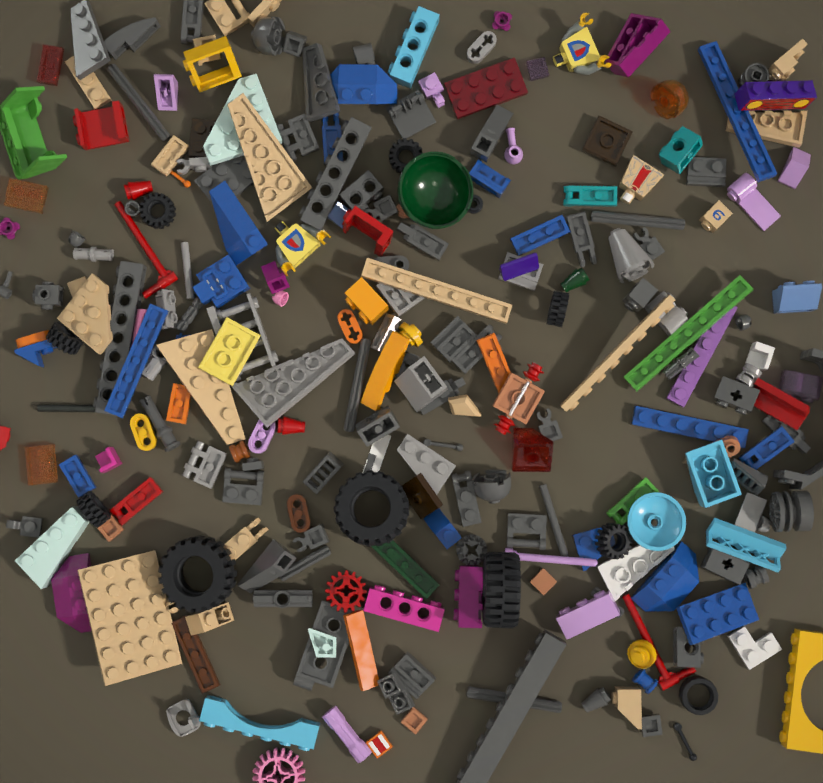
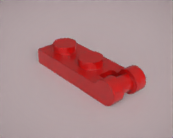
M149 477L110 510V513L113 516L115 515L119 519L118 523L123 526L164 491L152 477ZM123 507L128 511L126 515L121 511Z

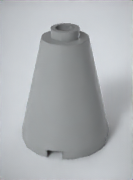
M617 228L611 231L608 239L619 282L624 283L623 280L628 279L629 282L634 281L647 274V268L650 266L653 269L655 265L653 260L626 229Z

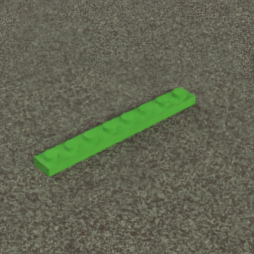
M739 275L624 376V379L636 392L639 391L750 294L753 288Z

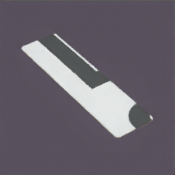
M386 435L372 444L362 473H366L369 470L373 472L380 470L391 435Z

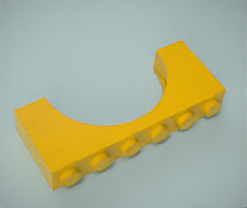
M794 629V633L791 635L792 652L789 653L788 657L790 672H787L786 675L788 689L784 693V703H786L785 711L782 712L783 730L780 731L779 740L786 749L823 754V730L817 728L808 719L801 701V689L806 675L812 667L823 660V632Z

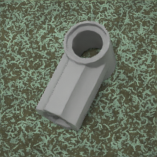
M156 346L153 348V352L142 373L151 381L156 378L167 363L165 357H159V350Z

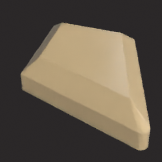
M467 394L448 398L452 415L481 417L480 410Z

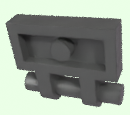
M305 113L287 120L290 128L285 129L283 124L277 125L284 149L293 161L297 159L295 152L300 150L302 157L320 150L310 124L306 120ZM291 135H294L296 143L291 145L288 138Z

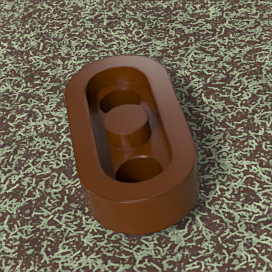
M300 494L292 495L287 501L291 527L294 531L302 533L307 531L311 524L307 502ZM295 500L300 501V507L297 508L294 506ZM299 519L304 520L305 524L303 526L298 525Z

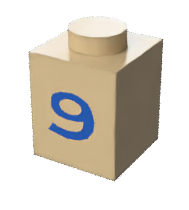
M717 201L699 221L702 222L701 225L705 230L713 233L733 213L721 201Z

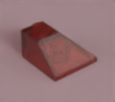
M513 428L512 472H550L553 441L533 428Z

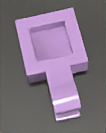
M435 72L418 81L427 99L432 97L438 108L445 105V100L440 93L444 91V88Z

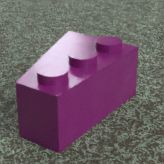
M631 13L608 54L610 58L606 59L604 63H611L609 69L613 74L630 77L671 31L660 18Z
M459 565V570L455 569V581H458V589H454V601H458V608H454V620H457L458 628H482L483 567Z

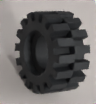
M403 138L402 141L399 139L390 148L389 162L397 173H401L408 164L402 163L399 160L401 151H411L414 156L413 158L423 154L421 146L419 147L418 142H413V139L407 140V138Z
M155 192L154 195L152 193L148 194V198L145 196L143 198L144 202L140 203L141 208H139L143 221L155 229H163L164 226H170L169 223H173V217H176V207L171 199L165 194H159L158 192ZM155 204H161L165 208L163 216L159 218L151 215V208Z
M553 291L546 324L558 327L563 326L569 293Z
M54 322L46 335V339H48L49 343H52L53 347L56 346L58 350H63L64 353L68 352L70 355L77 354L84 341L60 322Z
M88 491L76 500L82 514L95 527H100L111 518L103 502L92 491Z
M606 523V525L601 526L603 530L598 529L599 536H595L598 542H595V545L599 546L596 549L602 556L622 559L624 555H628L627 549L631 550L632 547L629 546V543H633V540L629 539L632 536L628 533L629 530L625 528L626 526ZM616 534L617 544L614 548H611V537Z

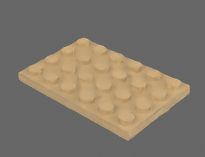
M155 550L77 570L104 686L182 664L175 631L171 624L173 623L171 614L167 611L169 606H165L167 597L166 594L163 595L161 589L164 587L163 584H159L158 580L162 576L158 572L159 564Z

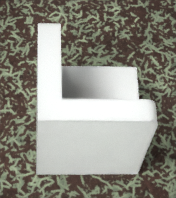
M754 342L751 344L745 363H749L761 371L768 370L775 348L760 342Z

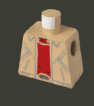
M633 155L619 184V188L625 191L620 200L630 205L634 197L641 201L661 180L664 174Z

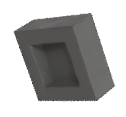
M258 458L246 459L247 463H242L243 471L264 469V462L258 461Z
M659 714L642 716L641 732L643 737L663 735Z

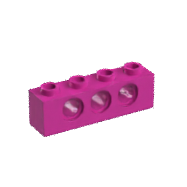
M375 585L374 588L370 587L363 611L439 632L445 608L441 607L442 603L432 600L430 603L423 602L422 597L412 595L411 598L405 597L404 592L393 590V593L385 591L386 588ZM383 597L391 599L392 604L389 607L381 605L380 601ZM406 602L410 605V610L402 612L399 609V605ZM423 607L429 610L428 616L424 618L418 615V610Z

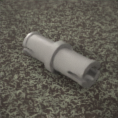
M75 247L73 258L75 260H90L91 262H96L97 260L113 261L114 250L97 249V247Z

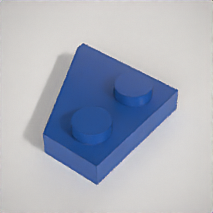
M601 527L572 535L579 558L598 560L602 556L596 549L599 546L595 545V542H598L595 536H599L597 531L598 529L603 530ZM614 536L610 540L611 547L615 544ZM581 566L582 571L587 570L590 566Z

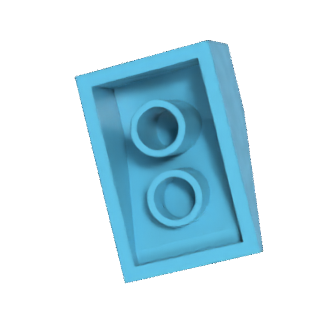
M722 439L685 453L699 506L707 508L742 495Z

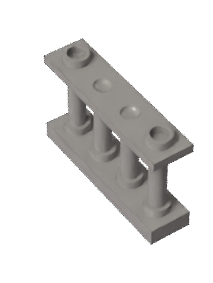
M250 293L246 294L247 302L222 311L220 309L217 310L214 306L206 308L215 335H217L221 328V321L225 317L252 309L255 319L241 325L248 329L258 326L261 337L255 347L264 344L268 355L246 362L236 381L241 380L240 375L246 370L269 362L272 367L277 366L276 362L279 361L276 351L271 350L257 310L260 307L258 300Z

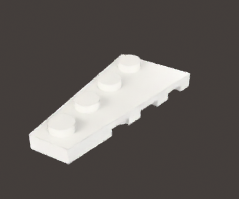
M637 545L631 548V550H627L629 553L624 555V558H611L596 567L608 591L610 590L616 601L655 565H658L673 552L675 548L673 546L663 551H651Z

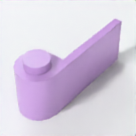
M744 173L727 188V196L732 201H736L764 232L781 215L756 189L757 183L755 179L748 173Z

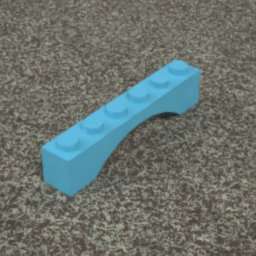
M211 695L205 697L199 720L208 727H215L217 725L223 727V730L228 732L237 730L241 731V734L244 736L252 737L257 735L261 736L260 739L264 741H272L273 739L280 741L279 744L284 746L297 745L299 749L304 751L314 749L320 727V722L304 718L284 725L259 724L242 716L231 706L227 699Z

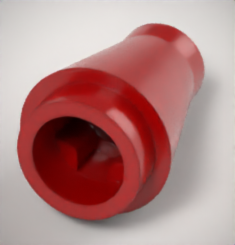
M150 180L128 182V184L124 185L127 199L135 200L153 191Z
M285 416L278 418L277 433L286 435L305 432V421Z

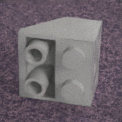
M425 356L408 367L394 381L416 412L448 390L446 384Z

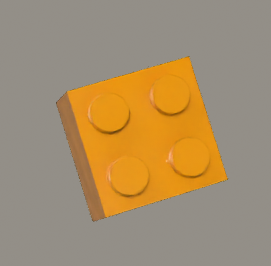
M362 277L345 292L346 303L353 311L355 309L359 311V317L365 324L370 323L373 325L389 311L388 304Z

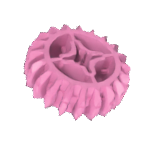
M277 747L274 748V754L267 750V757L262 754L260 756L261 761H256L255 763L258 768L253 769V773L257 774L253 776V781H259L258 783H267L268 781L284 783V780L290 778V776H295L293 783L305 781V776L301 775L305 773V769L299 768L303 765V761L296 762L299 756L291 757L292 750L285 754V748H282L281 753L278 752ZM280 760L290 764L293 769L285 768ZM274 761V769L264 774V767L269 762ZM277 769H278V771H279L280 774H283L282 777H281V781H280L279 776H278V775H275L276 772H277Z

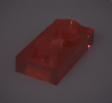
M43 44L37 77L38 83L58 85L64 53L62 47Z

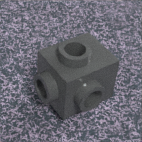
M42 282V285H35V290L32 293L33 301H35L36 305L41 306L43 310L63 307L64 288L54 285L53 282Z

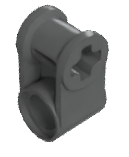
M371 43L353 47L356 64L375 65Z

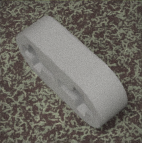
M486 31L482 33L468 48L467 59L470 63H480L495 47L497 38L493 32ZM484 38H486V39L492 38V40H491V43H492V44L487 43L485 46H483V44H484V42H485V39H484ZM480 49L478 55L479 57H471L472 51L477 52V50Z

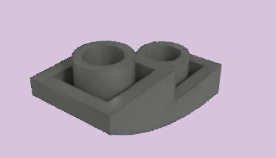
M395 673L377 680L385 699L389 697L396 714H400L415 706L406 687Z

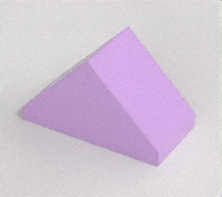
M154 74L158 110L177 111L178 81L175 76L171 74Z
M793 147L777 182L796 189L809 168L811 155Z

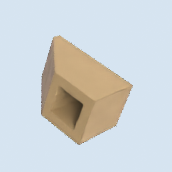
M229 602L185 617L191 636L234 621Z

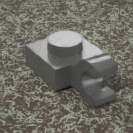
M23 516L22 521L7 520L6 528L20 529V535L39 538L44 518Z

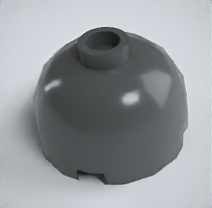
M264 17L255 24L251 32V39L256 49L262 54L276 56V54L280 55L282 53L285 37H282V30H285L282 19L279 17Z
M486 470V474L481 476L480 472L475 474L472 478L474 491L482 500L495 504L499 503L501 499H504L511 490V474L508 473L507 475L506 470Z

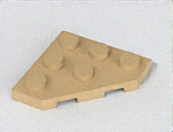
M92 273L57 319L95 352L102 354L113 340L110 328L111 308L108 302L109 286Z

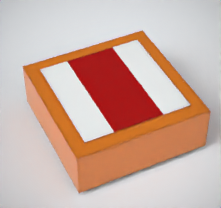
M382 730L366 741L367 746L377 759L393 747Z

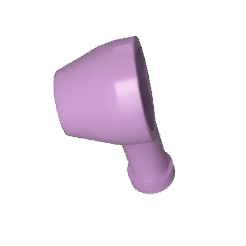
M507 128L506 133L509 147L504 152V158L509 164L515 165L522 160L523 151L516 145L515 128ZM516 150L518 155H512L511 151Z

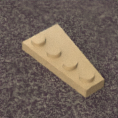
M749 111L762 140L800 148L803 141L807 111H765L764 113ZM728 118L726 131L735 133Z

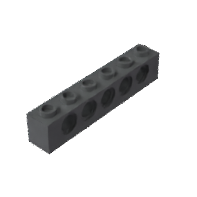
M353 117L349 121L345 120L341 128L343 134L341 138H336L332 146L335 150L332 155L328 154L324 165H326L324 173L319 172L315 181L318 185L315 190L311 189L307 197L310 201L307 207L303 205L298 215L301 217L300 222L322 230L371 131V126ZM348 135H353L356 137V142L348 144L345 138ZM345 152L348 155V159L343 162L339 161L337 158L338 153ZM336 169L340 175L338 178L333 179L329 176V171ZM323 186H328L331 189V193L328 196H323L320 193V189ZM320 203L323 210L320 213L313 212V204Z

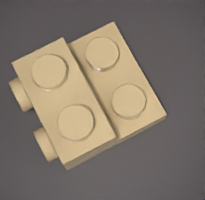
M804 39L800 40L768 69V81H785L795 71L794 66L798 63L797 60L805 53L803 49L808 45Z

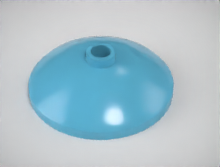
M653 492L639 497L632 504L627 516V525L630 535L641 547L651 551H663L675 546L683 537L686 529V516L681 505L673 497L664 493ZM652 519H655L657 521L656 526H653L651 524Z

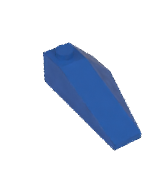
M223 181L209 191L225 249L237 266L268 244L226 181Z

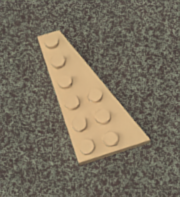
M242 93L227 105L265 219L268 222L312 189V186L244 93Z
M210 329L157 344L158 350L175 371L177 377L197 402L225 444L229 445L245 440L246 438L229 384L198 368L215 338L213 330Z

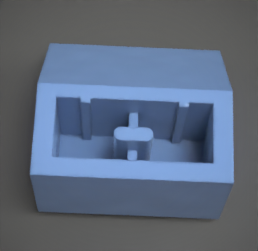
M804 281L803 284L796 285V282H786L772 291L774 314L812 312L818 309L822 283L815 284V281Z

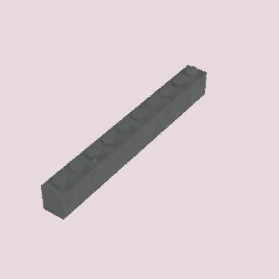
M545 629L543 633H538L534 640L536 645L533 650L529 649L524 658L526 660L524 666H520L515 673L516 680L513 684L510 683L505 691V694H507L503 701L500 700L495 708L497 713L494 718H489L485 726L487 728L486 732L478 737L476 741L478 746L475 751L471 750L466 759L468 763L465 768L459 770L456 783L488 782L566 647L565 640Z

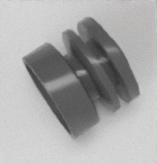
M787 491L781 493L772 492L769 501V515L773 530L775 532H782L783 530L790 532L793 527L795 531H811L814 522V507L812 497L808 491H792L791 495Z

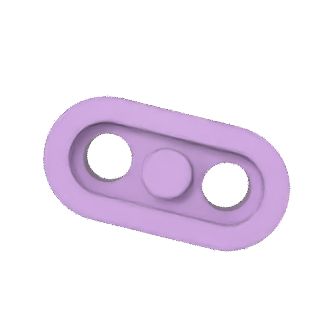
M260 419L258 420L248 441V447L253 453L261 454L267 450L276 431V423H272L269 430H264V424ZM260 440L262 446L257 448L255 443Z

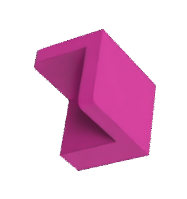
M107 447L105 451L95 456L101 467L99 469L100 473H106L122 464L114 447Z

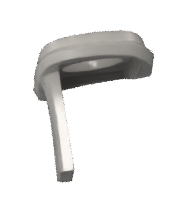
M189 699L181 700L166 710L169 724L174 733L179 737L196 731L201 725L200 718ZM181 710H186L191 716L188 717L187 721L189 724L180 725L176 720V715Z

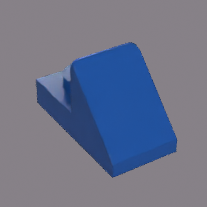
M47 339L15 349L14 351L15 354L44 368L40 353L42 355L50 354L57 347H53L52 343H49Z
M439 508L423 518L446 549L462 538Z

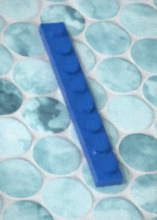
M717 41L700 46L698 48L699 55L757 182L775 177L777 175L776 169L749 111L738 110L735 98L738 87Z

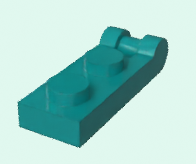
M564 186L565 199L563 200V206H617V186ZM573 193H578V199H573Z

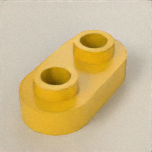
M135 414L130 420V427L136 444L141 450L150 451L157 444V438L151 421L144 414ZM140 420L144 421V425L142 427H139L138 422ZM146 438L150 439L149 445H146L144 443V440Z

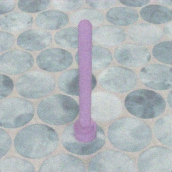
M505 548V552H515L518 554L520 561L593 567L598 564L596 559L517 553L513 548Z

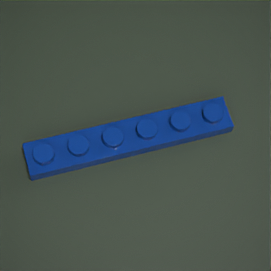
M149 304L104 411L124 418L169 311Z
M640 406L634 407L631 425L711 442L726 436H734L739 440L740 448H745L749 429Z

